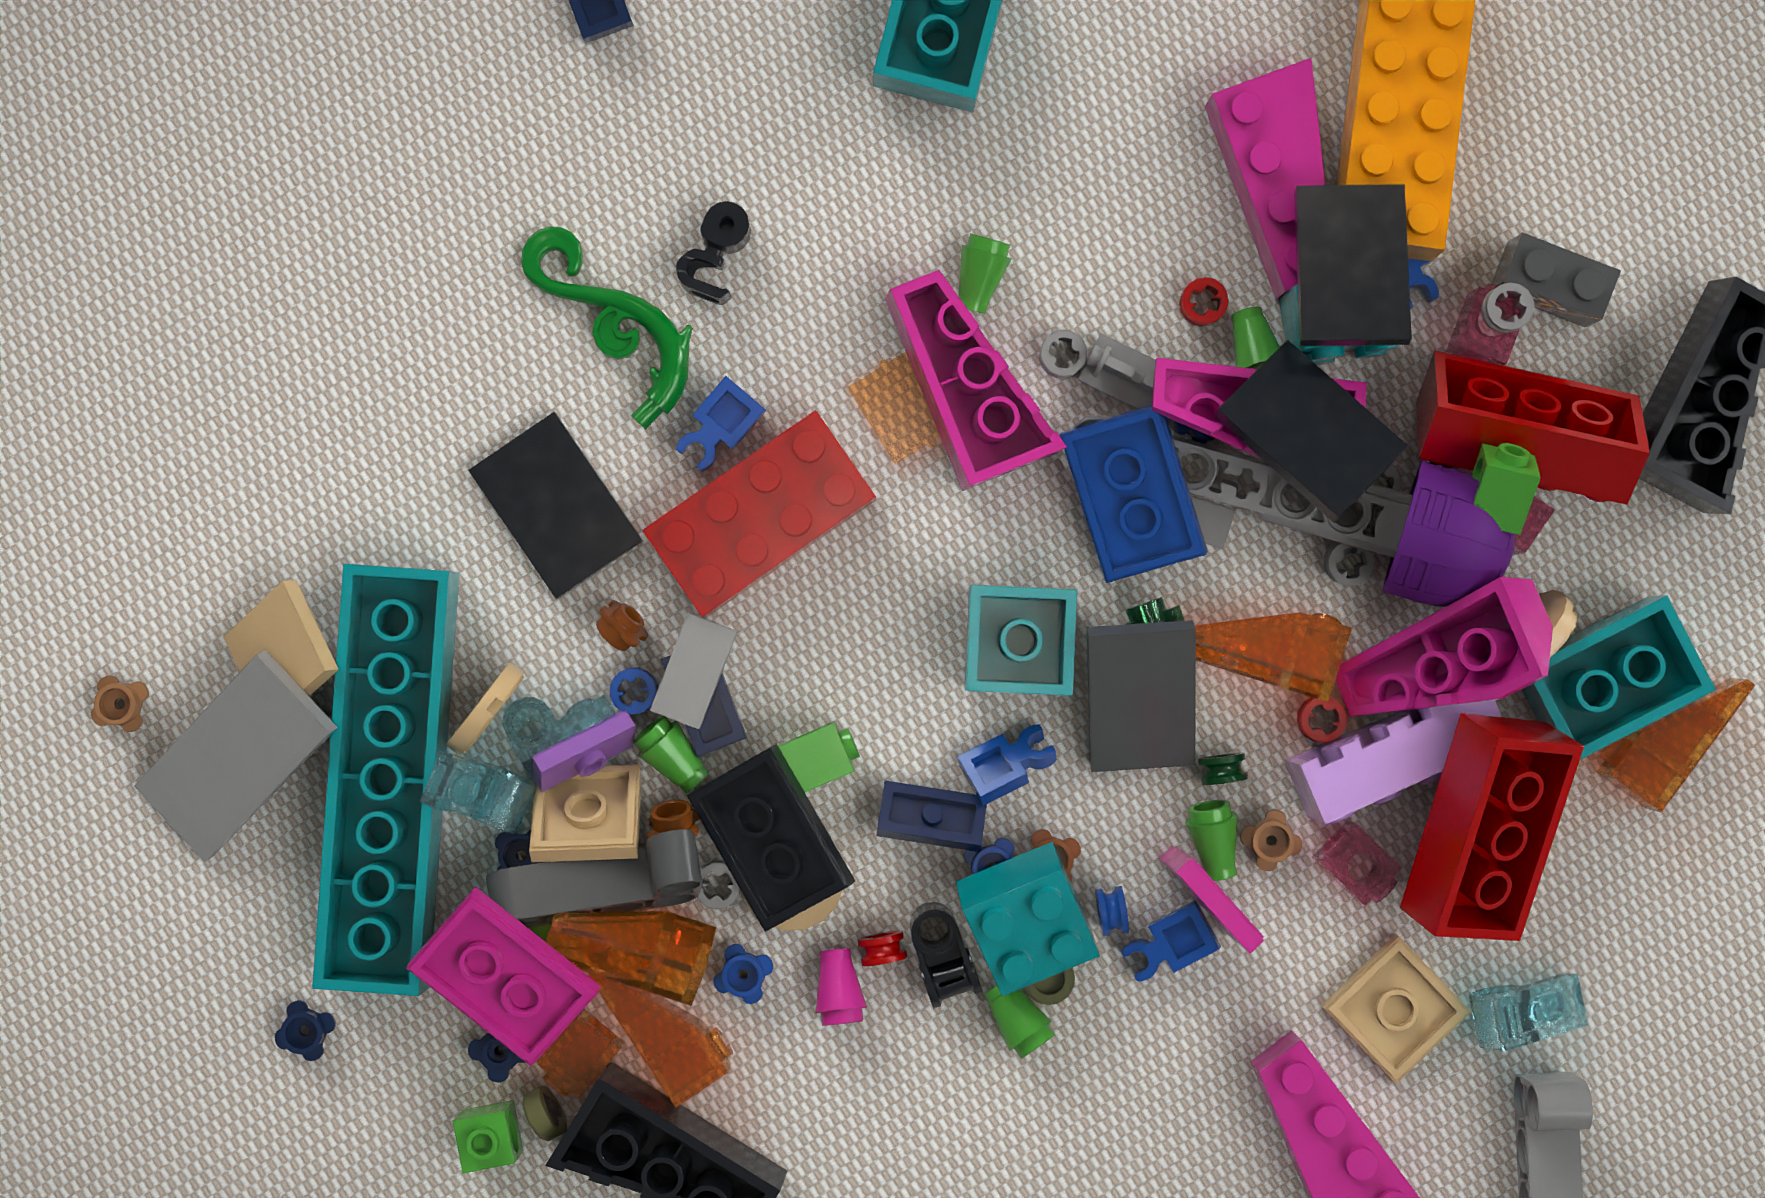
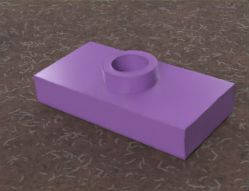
M621 711L535 754L532 757L533 779L540 791L544 792L578 774L580 777L592 775L603 768L608 759L634 746L635 724L627 711Z

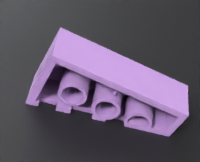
M1495 700L1400 711L1342 735L1335 741L1323 743L1285 759L1284 762L1307 817L1325 825L1333 824L1354 815V811L1372 803L1377 805L1392 800L1403 794L1402 789L1420 781L1424 785L1440 780L1460 714L1502 717Z

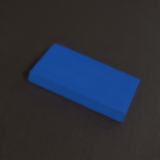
M1152 405L1059 434L1067 446L1064 451L1106 583L1207 555V546L1167 417L1152 411Z

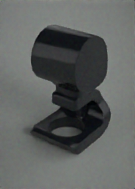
M728 201L716 203L708 210L704 217L700 232L705 250H689L679 258L676 264L677 276L683 289L693 296L717 305H724L732 298L730 291L727 288L722 289L694 278V275L701 268H715L722 271L725 264L722 258L723 255L737 253L742 250L749 242L751 235L747 213L738 204Z

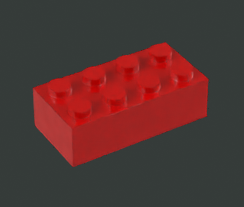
M1434 350L1416 400L1419 459L1427 460L1434 465L1439 464L1447 468L1454 466L1473 471L1482 443L1496 447L1502 443L1514 444L1528 450L1531 455H1535L1541 477L1538 488L1547 491L1558 489L1576 493L1596 502L1612 501L1628 505L1650 454L1639 395Z
M815 410L642 531L701 617L707 618L876 501V496Z
M1461 713L1400 909L1437 937L1520 941L1584 746L1544 721Z

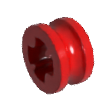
M1208 277L1197 278L1189 283L1181 293L1179 301L1180 312L1185 320L1192 325L1199 327L1210 326L1217 322L1226 312L1229 303L1228 293L1223 284L1216 279ZM1204 289H1208L1215 295L1211 301H1217L1216 311L1208 309L1203 315H1199L1193 310L1197 303L1190 304L1191 293L1200 295Z
M1315 696L1302 703L1297 712L1296 721L1299 730L1306 738L1315 742L1328 743L1335 741L1343 734L1348 718L1345 708L1339 701L1332 697ZM1317 705L1322 710H1332L1334 712L1335 722H1328L1333 727L1327 733L1321 728H1311L1309 725V717H1315L1310 712Z
M903 931L882 932L857 939L858 947H862L865 950V956L861 958L862 966L883 965L908 958L907 951L901 949L899 945L900 940L904 938Z

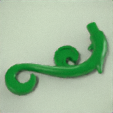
M549 226L537 230L528 238L522 249L521 264L525 276L532 284L545 293L605 308L594 321L592 331L595 343L604 355L619 360L629 358L638 349L640 343L639 331L633 328L628 333H622L619 330L620 323L625 319H631L641 324L652 335L660 353V370H657L654 366L650 368L652 387L645 393L648 398L631 415L646 430L663 411L668 414L684 392L688 380L689 342L693 330L692 326L686 325L682 331L678 332L674 323L659 308L645 299L625 291L551 280L541 269L543 257L550 251L562 252L568 261L566 274L569 277L577 276L583 264L581 243L572 232L562 227Z

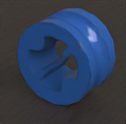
M628 668L620 671L613 678L610 685V698L613 705L620 711H627L628 714H640L651 708L658 691V684L655 677L648 671L641 668ZM640 677L647 684L646 687L642 688L643 691L648 690L647 699L644 702L634 700L629 705L622 699L621 696L625 695L626 691L620 692V687L624 680L634 682Z
M1122 886L1115 887L1114 891L1110 894L1104 893L1102 889L1095 890L1102 936H1109L1110 931L1113 929L1121 930L1122 934L1129 933L1127 907Z

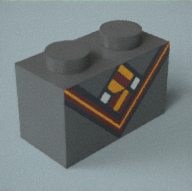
M1522 232L1507 242L1489 291L1505 283L1520 284L1528 289L1532 295L1534 308L1582 327H1587L1603 319L1621 270ZM1508 295V297H1507V298H1510V299H1512V300L1515 299V298H1513V297L1510 296V295Z

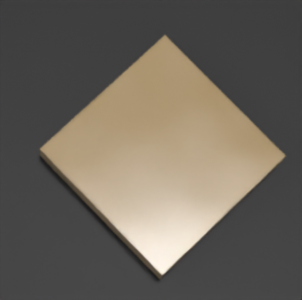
M297 580L281 581L224 636V640L239 672L256 654L266 650L308 696L314 693L339 670Z
M640 764L606 765L592 775L580 777L578 774L544 792L540 791L535 782L529 848L531 862L638 858L642 781Z
M1396 934L1321 1005L1395 1084L1471 1013L1461 1000Z

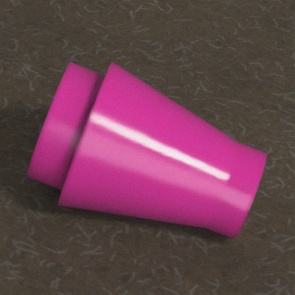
M850 948L820 951V971L815 1013H821L822 1026L862 1022V1008H867L851 959Z

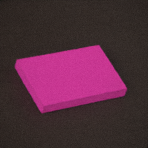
M1173 846L1159 857L1163 864L1219 926L1248 953L1251 954L1264 942L1262 939L1264 936L1192 857L1178 847L1174 848Z
M476 886L414 955L406 967L530 1066L539 1059L598 994L600 989L598 983Z

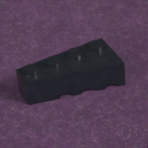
M1738 277L1708 281L1643 411L1650 454L1639 479L1702 513H1732L1735 495H1731L1736 471L1742 470L1746 449L1742 448L1749 417H1754L1759 397L1754 395L1760 369L1765 368L1764 291Z
M611 1061L596 1081L545 1165L562 1172L568 1169L589 1176V1181L608 1187L610 1184H614L641 1193V1198H776L781 1191L788 1170Z

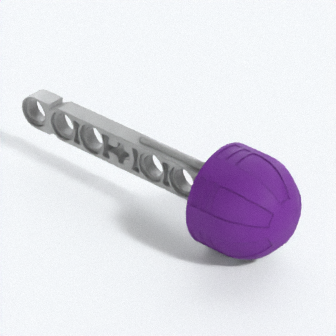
M1092 414L1081 419L1073 429L1110 417ZM1172 435L1180 462L1185 455L1197 453L1204 456L1210 466L1209 474L1204 480L1194 482L1186 479L1190 493L1263 513V521L1390 556L1382 589L1384 593L1427 605L1446 607L1502 577L1510 564L1514 550L1515 534L1501 531L1497 522L1487 512L1474 505L1475 494L1480 482L1468 473L1421 460L1410 494L1372 484L1358 499L1364 510L1362 518L1355 524L1344 525L1338 521L1333 523L1311 502L1302 510H1292L1286 507L1281 498V491L1289 482L1264 460ZM1219 459L1229 462L1224 473L1240 476L1244 468L1252 470L1253 480L1260 483V488H1250L1247 495H1242L1237 492L1238 484L1223 479L1221 482V490L1211 487L1219 472ZM1372 503L1383 506L1376 517L1375 533L1365 531L1371 520Z

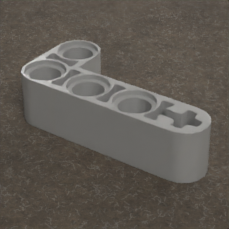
M1572 1072L1516 1074L1514 1080V1107L1519 1198H1583L1580 1129H1590L1593 1120L1592 1098L1588 1084Z

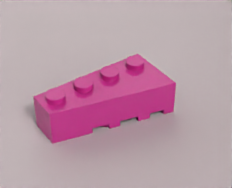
M1312 58L1213 93L1205 105V110L1275 300L1280 299L1292 287L1297 285L1294 202L1296 186L1325 185Z
M940 270L889 290L885 297L886 304L962 491L1055 455L1067 448L1057 432H1054L1039 412V407L1029 393H1025L1008 369V364L998 350H994L978 328L979 324Z
M1292 1030L1250 1061L1308 1198H1420L1304 1042Z

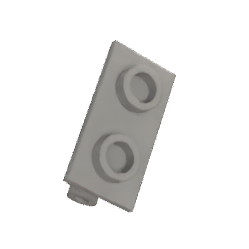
M1100 333L1078 381L1136 409L1152 405L1156 360ZM1167 417L1168 424L1172 425L1174 420Z

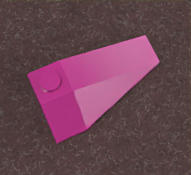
M1156 358L1152 411L1259 457L1215 417L1218 408L1258 369ZM1332 378L1365 407L1367 382Z
M1499 577L1331 670L1350 717L1504 699L1548 676L1553 626L1532 579Z

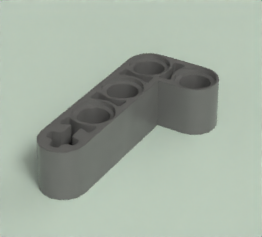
M683 829L662 832L649 837L645 847L638 848V858L544 862L500 869L486 876L488 897L527 928L679 905L696 899L703 885L694 832Z

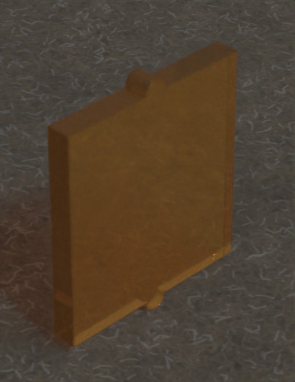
M906 352L890 362L881 360L878 369L848 387V390L894 465L925 446L929 448L936 446V440L940 438V435Z

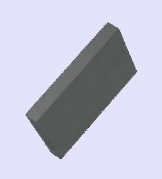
M1193 620L1087 627L1089 756L1091 772L1195 766L1196 629Z

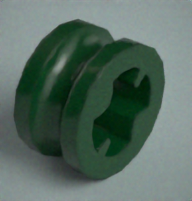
M1229 753L1199 758V766H1203L1206 771L1205 776L1201 778V784L1217 785L1247 780L1248 772H1244L1241 769V762L1246 759L1245 753Z

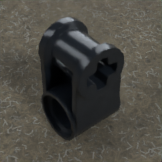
M927 902L917 907L909 923L911 938L920 962L918 964L933 1009L940 1007L942 1000L970 990L975 994L983 992L968 947L965 948L956 919L951 910L938 902ZM929 917H939L947 922L948 930L943 938L930 941L920 935V925Z

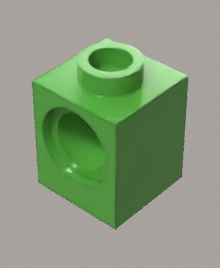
M1482 443L1472 473V477L1480 482L1475 494L1474 505L1477 504V507L1487 512L1499 525L1501 531L1521 535L1541 478L1536 457L1518 445L1502 443L1496 447Z
M835 721L778 745L804 792L854 772L855 768L851 760L860 757L849 729L846 728L839 731Z
M514 1100L464 1109L452 1121L463 1174L514 1164L524 1151Z

